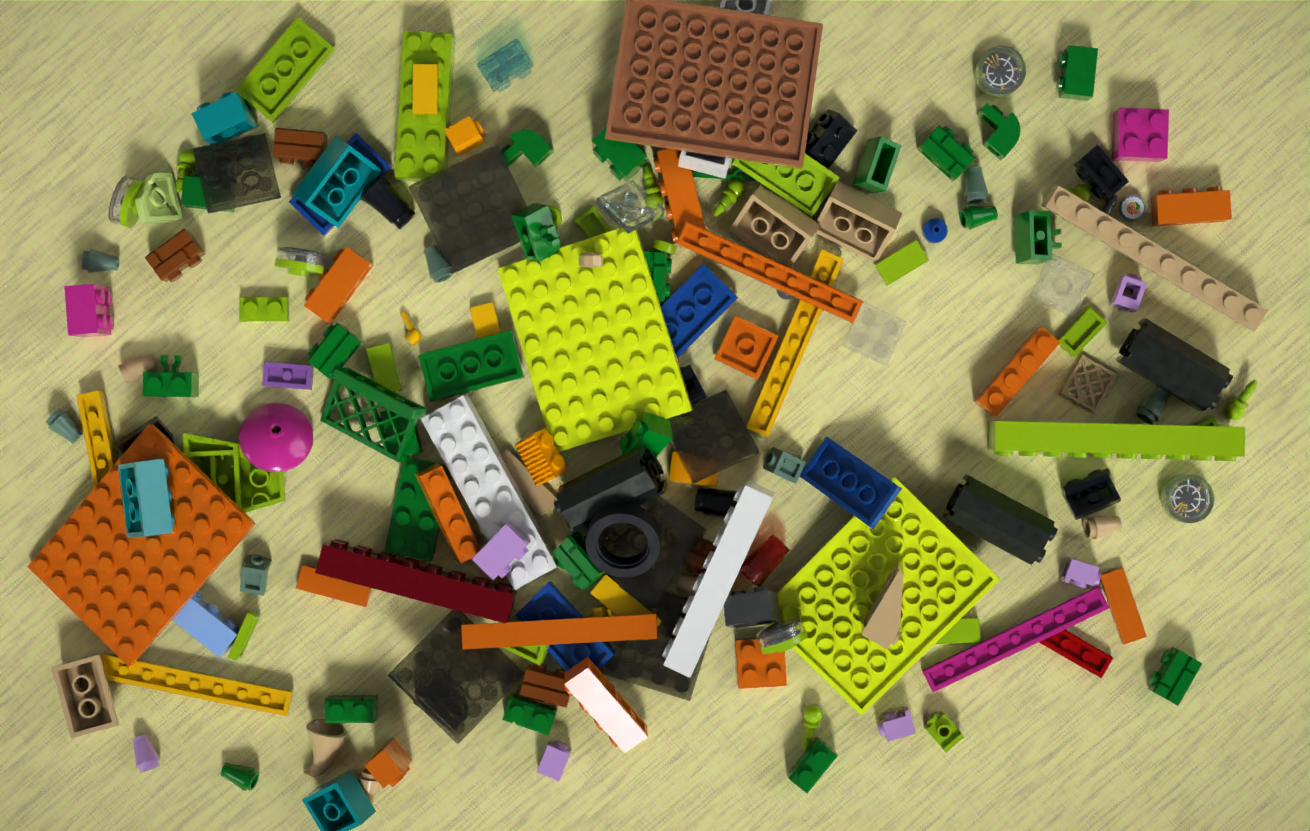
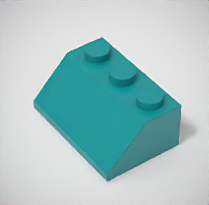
M335 136L292 195L339 229L382 170L349 144Z
M164 459L118 465L127 538L173 533L172 527H174L175 520L170 512L171 492L167 488L168 467L164 464Z

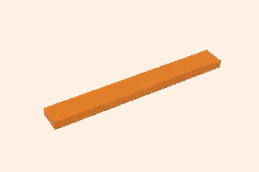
M685 221L675 243L850 323H854L863 303L862 300L688 221Z
M657 614L507 622L506 624L461 625L462 649L658 639Z

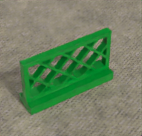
M348 367L335 368L332 375L335 381L320 421L396 462H402L418 418L423 417L426 408ZM341 385L347 388L350 396L345 400H341L339 394ZM361 396L367 399L370 407L361 411L357 398ZM351 401L356 414L347 417L343 404ZM381 406L386 408L389 418L384 421L380 420L377 408ZM338 407L342 418L339 421L329 418L332 409ZM371 411L375 424L367 427L362 414ZM357 417L361 430L357 432L352 430L349 420ZM400 417L409 420L406 430L400 432L396 420ZM391 421L395 435L387 438L382 425ZM377 427L381 440L378 442L372 441L368 430ZM397 438L399 444L397 454L391 451L388 443L389 440Z

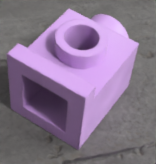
M1127 273V276H1120L1109 304L1129 312L1138 311L1147 283L1142 282L1141 277L1135 274ZM1125 288H1129L1131 291L1129 297L1123 293Z
M1067 557L1060 580L1070 583V579H1073L1071 584L1086 588L1087 584L1097 587L1101 578L1100 567Z
M907 706L902 707L903 713H899V711L888 712L885 714V718L876 722L880 736L885 735L887 741L916 734L910 710Z

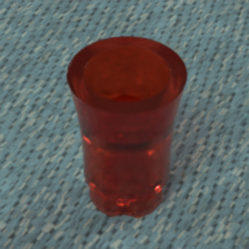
M772 534L767 541L765 540L745 558L739 571L753 585L762 587L768 576L784 559L783 557L790 550Z

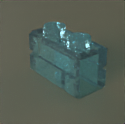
M517 38L476 64L493 92L497 89L499 92L504 91L511 86V80L519 77V79L526 77L532 72L530 68L534 67Z

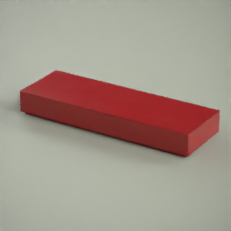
M1063 630L1039 642L1101 679L1114 658L1067 630Z

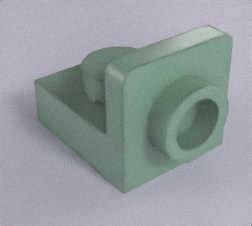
M772 447L765 457L763 469L796 484L806 462L785 451Z
M261 555L247 556L242 566L241 592L264 596L267 588L268 570L272 559Z

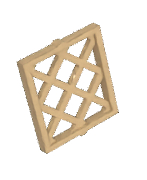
M1081 355L1060 393L1075 401L1076 404H1080L1096 413L1117 374ZM1085 362H1090L1095 368L1087 370ZM1082 364L1083 372L1076 373ZM1099 370L1109 373L1110 377L1101 379ZM1096 371L1098 380L1090 382L1088 373ZM1084 374L1086 383L1078 385L1076 376ZM1073 379L1075 386L1067 388ZM1110 380L1104 389L1103 382ZM1099 383L1101 391L1093 393L1091 385ZM1087 386L1089 395L1081 397L1079 388ZM1076 389L1078 398L1069 395L1068 391ZM1101 395L1098 402L1095 403L1094 396ZM1091 398L1093 406L1090 407L1084 404L1083 399Z

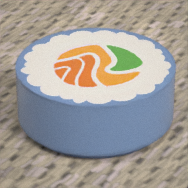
M1129 196L1123 199L1119 205L1120 215L1128 221L1139 219L1145 212L1143 200L1137 196Z

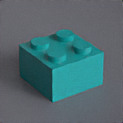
M236 92L224 93L218 97V101L212 104L210 102L203 103L196 108L197 111L191 113L203 139L215 147L258 127L247 101Z
M352 770L316 787L302 799L320 831H349L362 825L376 812Z

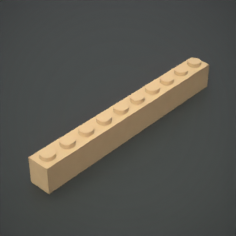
M1053 185L1041 204L1044 208L1252 331H1256L1268 312L1267 309L1059 185Z

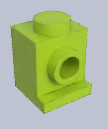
M935 712L926 720L927 724L924 728L946 753L964 738L963 734L943 712L939 714ZM942 727L948 729L945 735H940L939 733Z

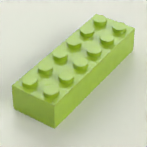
M403 31L395 178L399 181L447 183L449 139L445 133V128L449 129L451 119L455 38L452 33ZM413 64H438V115H413L412 113Z

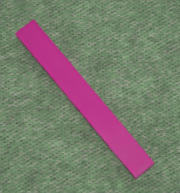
M1099 586L940 661L922 670L934 693L1109 609V606Z

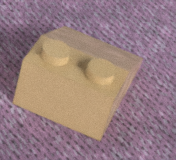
M899 562L861 624V635L885 649H888L890 644L895 645L902 633L900 632L903 566Z

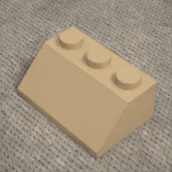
M837 181L816 221L821 225L817 234L877 263L895 232L903 213Z
M761 184L751 195L729 230L766 257L791 268L821 225Z
M100 654L52 667L71 738L119 725Z

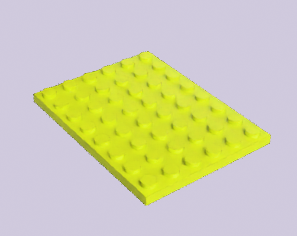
M635 224L561 247L559 252L541 262L525 259L498 268L548 433L554 439V445L558 453L629 431L644 412L668 419L693 411ZM585 252L599 253L603 256V266L580 267L579 255Z
M895 476L890 481L898 485L902 490L875 528L872 529L853 516L777 592L780 622L768 624L775 632L780 629L788 631L795 628H805L808 635L807 638L797 643L792 649L861 716L1000 581V578ZM899 562L903 566L900 632L902 633L895 645L890 644L889 648L885 649L861 635V624Z

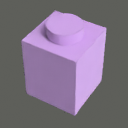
M555 740L554 743L549 741L537 773L560 781L571 750L567 749L568 745L558 740Z

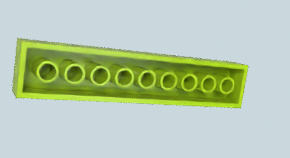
M989 421L988 450H994V455L1013 456V451H1019V456H1038V452H1043V456L1062 457V452H1068V457L1087 458V453H1092L1093 458H1112V453H1117V458L1137 459V454H1141V459H1162V455H1166L1165 459L1187 460V455H1190V460L1211 461V456H1215V461H1236V456H1245V427Z

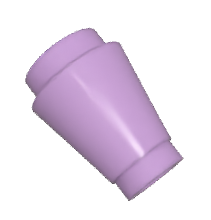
M147 734L133 738L136 768L139 767L140 772H145L158 767V760L160 758L148 739Z

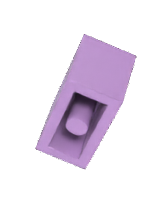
M508 522L472 560L492 580L498 576L503 578L512 569L509 564L515 558L520 561L529 551L526 547L530 544V541Z

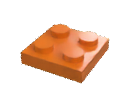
M735 315L714 360L758 380L779 336Z
M771 637L735 639L739 689L787 686L785 651L762 654L759 647L762 642Z

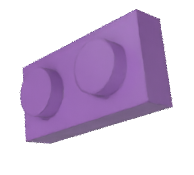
M264 362L262 386L312 390L314 367L311 365Z

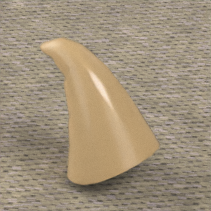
M325 719L313 720L306 725L313 749V764L310 768L304 770V774L312 777L324 774L332 766L347 733L345 727L340 723H325Z

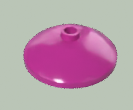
M282 403L266 404L253 410L243 421L239 433L240 447L245 458L255 467L268 472H284L297 467L307 458L313 445V429L308 418L297 408ZM275 428L281 430L279 433L272 432V430Z

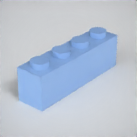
M197 591L173 618V621L216 656L221 657L234 644L239 632V625L233 619H225L220 615V609L212 603L207 604L200 599L202 595Z

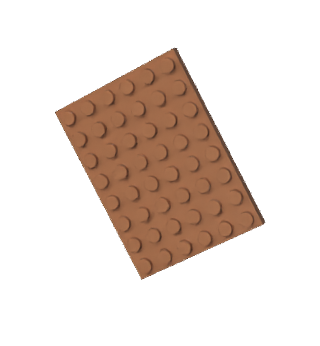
M626 0L605 139L802 169L823 24L671 0Z

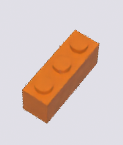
M1221 186L1208 187L1207 192H1198L1197 188L1182 189V193L1173 194V190L1158 191V195L1151 197L1153 227L1226 222L1232 219L1230 190H1222Z
M347 246L344 250L340 249L333 258V261H335L330 270L328 268L324 270L323 274L319 277L320 284L316 289L312 288L305 297L307 302L304 306L330 324L333 323L374 266Z
M393 738L375 753L365 764V767L384 789L389 784L394 787L404 778L410 770L408 765L412 759L396 739Z

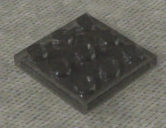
M265 133L193 148L208 214L281 198Z
M727 390L691 405L693 411L668 418L673 434L671 443L692 484L759 454V450Z

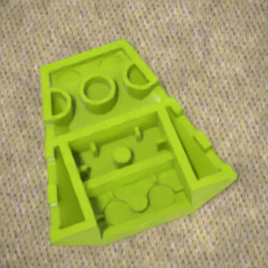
M183 433L184 454L245 513L285 501L284 472H268L255 467L245 458L239 443Z

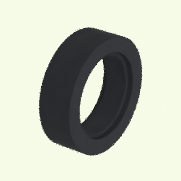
M613 503L603 507L592 517L586 537V551L592 563L606 574L623 578L638 576L648 571L658 559L662 539L661 528L657 519L647 509L633 503ZM629 523L638 527L645 534L648 545L636 556L619 557L605 549L601 543L600 534L606 527L612 524Z

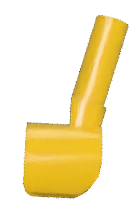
M403 311L400 315L409 330L404 337L415 346L421 340L422 335L413 326L406 312Z

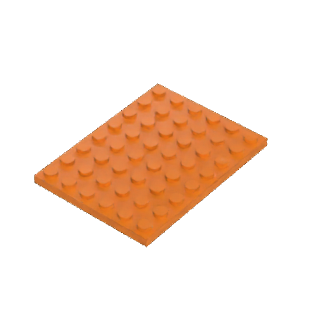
M148 424L27 567L129 667L140 658L256 523L154 424ZM164 459V464L168 467L167 488L171 492L170 512L175 520L174 527H172L173 533L127 538L118 465Z

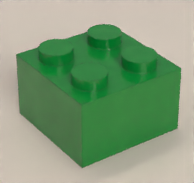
M605 128L592 140L593 154L602 163L607 161L610 165V172L619 181L623 178L627 183L648 163L647 156L634 143L605 139Z

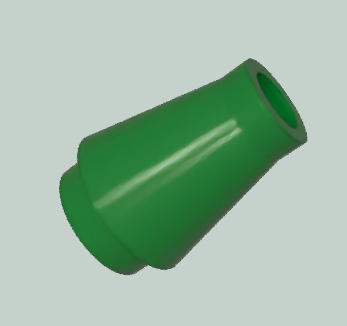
M966 206L965 209L960 210L959 216L962 227L971 230L990 221L997 220L998 213L995 206Z
M225 763L221 770L222 777H225L243 791H252L259 779V773L255 771V768Z

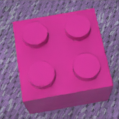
M1119 108L1113 113L1112 161L1162 162L1167 159L1169 109Z
M96 284L64 286L68 335L76 337L112 335L111 330L114 329V319L110 315L109 308L112 305V294L108 291V287Z

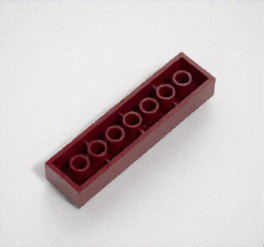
M340 539L331 540L322 545L315 571L317 574L505 624L511 617L517 591L512 590L513 587L510 584L499 582L497 585L489 584V579L475 576V578L471 579L465 577L466 573L452 570L449 573L442 571L443 567L435 564L422 566L418 565L419 561L407 557L402 560L395 559L396 554L384 551L378 554L372 553V548L363 545L350 547L348 546L349 542Z

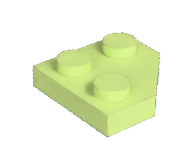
M172 172L148 175L135 198L140 224L178 222L183 220Z

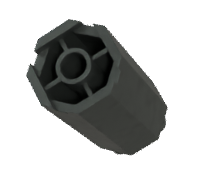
M1146 318L1141 319L1138 322L1141 326L1140 329L1136 330L1133 328L1119 351L1123 356L1117 357L1116 361L1198 411H1205L1208 407L1214 409L1220 400L1218 395L1222 388H1226L1233 379V375L1229 374L1230 369Z
M641 445L559 486L554 506L558 513L563 514L571 533L579 532L582 534L588 531L592 517L607 505L626 502L640 506L666 492V479L661 481L660 475L664 473L663 468L650 449L645 451L646 447Z
M965 474L963 479L966 480V483L964 485L961 483L957 485L946 506V509L950 510L949 514L944 513L943 518L1030 565L1035 561L1040 563L1046 553L1044 547L1048 540L1051 542L1058 531V528L1054 527L1055 521Z

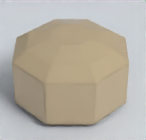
M596 252L582 253L579 255V266L602 267L603 256Z

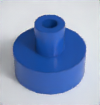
M937 218L927 221L922 229L923 237L929 243L941 242L945 239L948 232L945 222Z

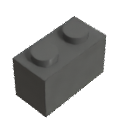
M768 587L754 588V592L746 593L745 591L731 592V596H728L724 603L725 625L738 629L780 622L777 593L768 590Z

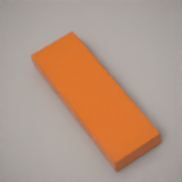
M302 565L296 589L367 607L372 588L315 573V567Z
M1120 567L1101 574L1100 582L1122 644L1125 645L1147 637L1124 569Z

